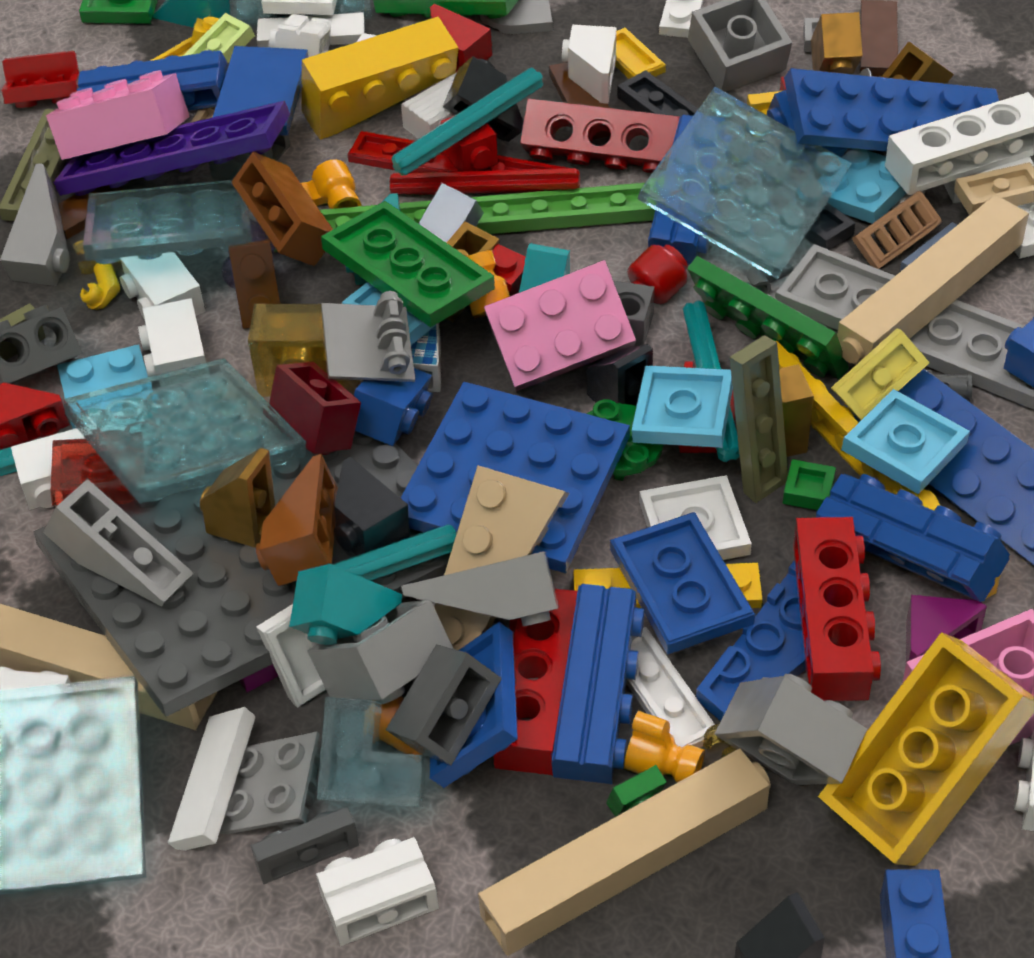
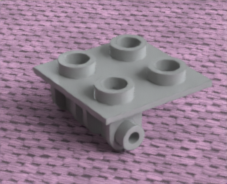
M386 291L382 293L376 305L321 303L328 379L415 381L406 307H403V301L396 292Z
M318 732L246 746L219 834H232L278 825L283 831H287L309 822L307 820L309 809L305 805L311 806L314 803L315 797L313 793L317 789L316 775L318 767L322 765L323 760L317 747L320 736Z

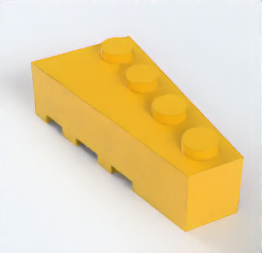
M435 17L302 59L301 111L320 140L338 134L455 74L458 46L440 18Z

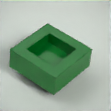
M792 459L782 504L818 510L825 498L831 495L830 490L834 484L836 467Z
M657 765L615 786L606 804L616 817L662 792L667 782Z

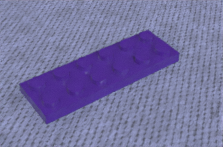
M280 101L179 125L166 135L73 157L53 183L59 196L75 193L76 196H82L94 191L97 187L109 185L110 188H117L127 184L132 179L143 177L144 180H152L160 177L166 171L178 169L179 172H187L195 169L201 163L213 161L215 164H222L232 160L236 155L245 153L251 155L253 151L263 154L272 148L274 141L289 118L290 112L286 102Z

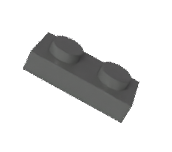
M346 806L334 812H322L314 816L309 822L287 831L272 832L264 837L262 841L252 844L251 849L263 884H267L359 846L355 822Z

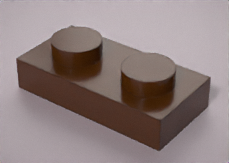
M270 240L228 246L242 328L283 323Z

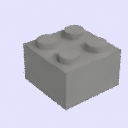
M723 0L695 10L691 15L688 41L721 93L786 70L793 42L766 0Z
M431 600L403 602L359 635L337 639V643L334 645L317 644L307 650L331 701H352L354 705H358L369 700H377L379 704H385L397 699L405 692L403 686L417 678L436 644L454 648Z
M784 674V676L763 677L760 680L740 682L714 735L736 749L740 748L750 758L796 785L841 784L867 728L852 719L853 712L847 707L831 700L823 701L811 693L812 686L808 682L795 675Z

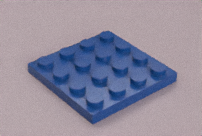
M463 382L401 496V499L408 504L409 528L420 532H427L448 524L452 525L457 532L474 475L479 465L570 493L562 507L557 509L547 526L549 529L541 543L536 545L531 553L535 554L545 551L549 568L567 573L630 438V425Z

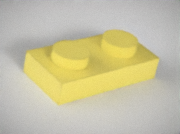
M897 328L835 383L831 389L861 421L893 389L899 391L930 362L905 333Z

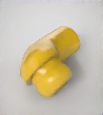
M100 261L93 268L98 284L88 283L89 292L84 288L81 290V300L90 309L99 310L105 308L120 292L118 278L113 265L109 261Z

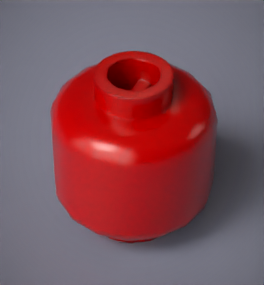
M666 244L664 247L661 245H651L628 267L627 273L631 283L653 286L654 303L665 304L687 283L686 269L688 264L683 255L671 245Z

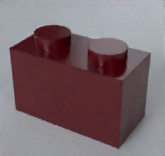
M314 361L276 365L267 412L285 430L297 438L308 451L317 455H328L333 451L351 449L361 402L335 379H328V373Z

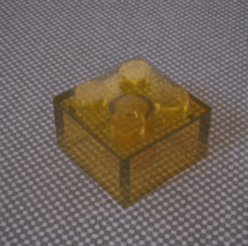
M254 304L248 345L259 397H270L276 365L314 361L328 373L321 304ZM335 379L344 387L345 379Z

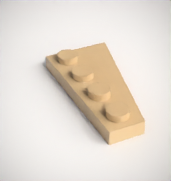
M478 465L444 575L531 555L536 545L541 543L549 529L547 526L557 509L562 507L570 493ZM435 603L434 606L455 650L461 649L490 629L496 619L494 616Z

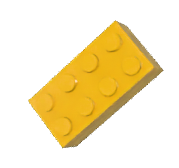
M941 632L865 733L841 784H827L818 797L894 864L916 866L1034 714V696L962 640Z

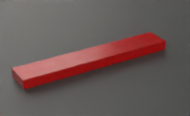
M360 131L348 153V162L394 170L393 155L416 140ZM443 151L411 173L458 172L459 170ZM497 155L498 164L480 171L562 169L568 167Z

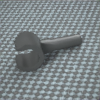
M791 264L766 272H762L759 267H752L747 272V278L752 286H756L758 290L769 294L771 290L770 283L791 274L793 267Z

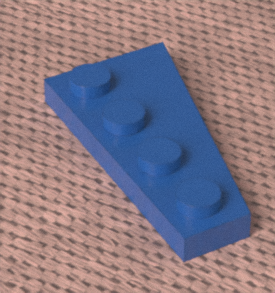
M794 561L789 566L788 574L780 584L777 583L767 595V602L755 616L754 624L743 628L742 635L736 643L726 649L696 690V698L700 704L720 721L740 682L760 680L763 677L784 676V674L799 676L806 670Z

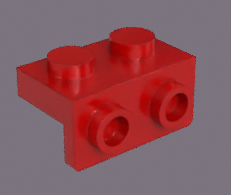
M73 50L5 58L2 62L6 80L2 88L4 104L15 103L16 108L35 106L37 105V100L51 99L52 103L57 104L58 101L70 98V94L76 92L77 88H79L78 79L80 72L77 55Z

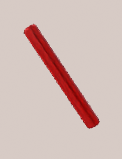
M576 168L424 172L409 173L406 176H402L400 173H393L390 176L389 187L392 194L435 195L442 183L463 194L566 190L580 188V172Z

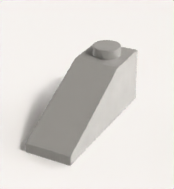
M36 163L0 261L12 281L56 286L62 273H65L69 267L70 257L55 187L44 164Z
M88 479L56 506L43 532L79 565L161 607L194 574Z
M545 551L401 586L404 596L431 600L434 603L507 620L521 618L523 627L551 620L549 611L559 608Z

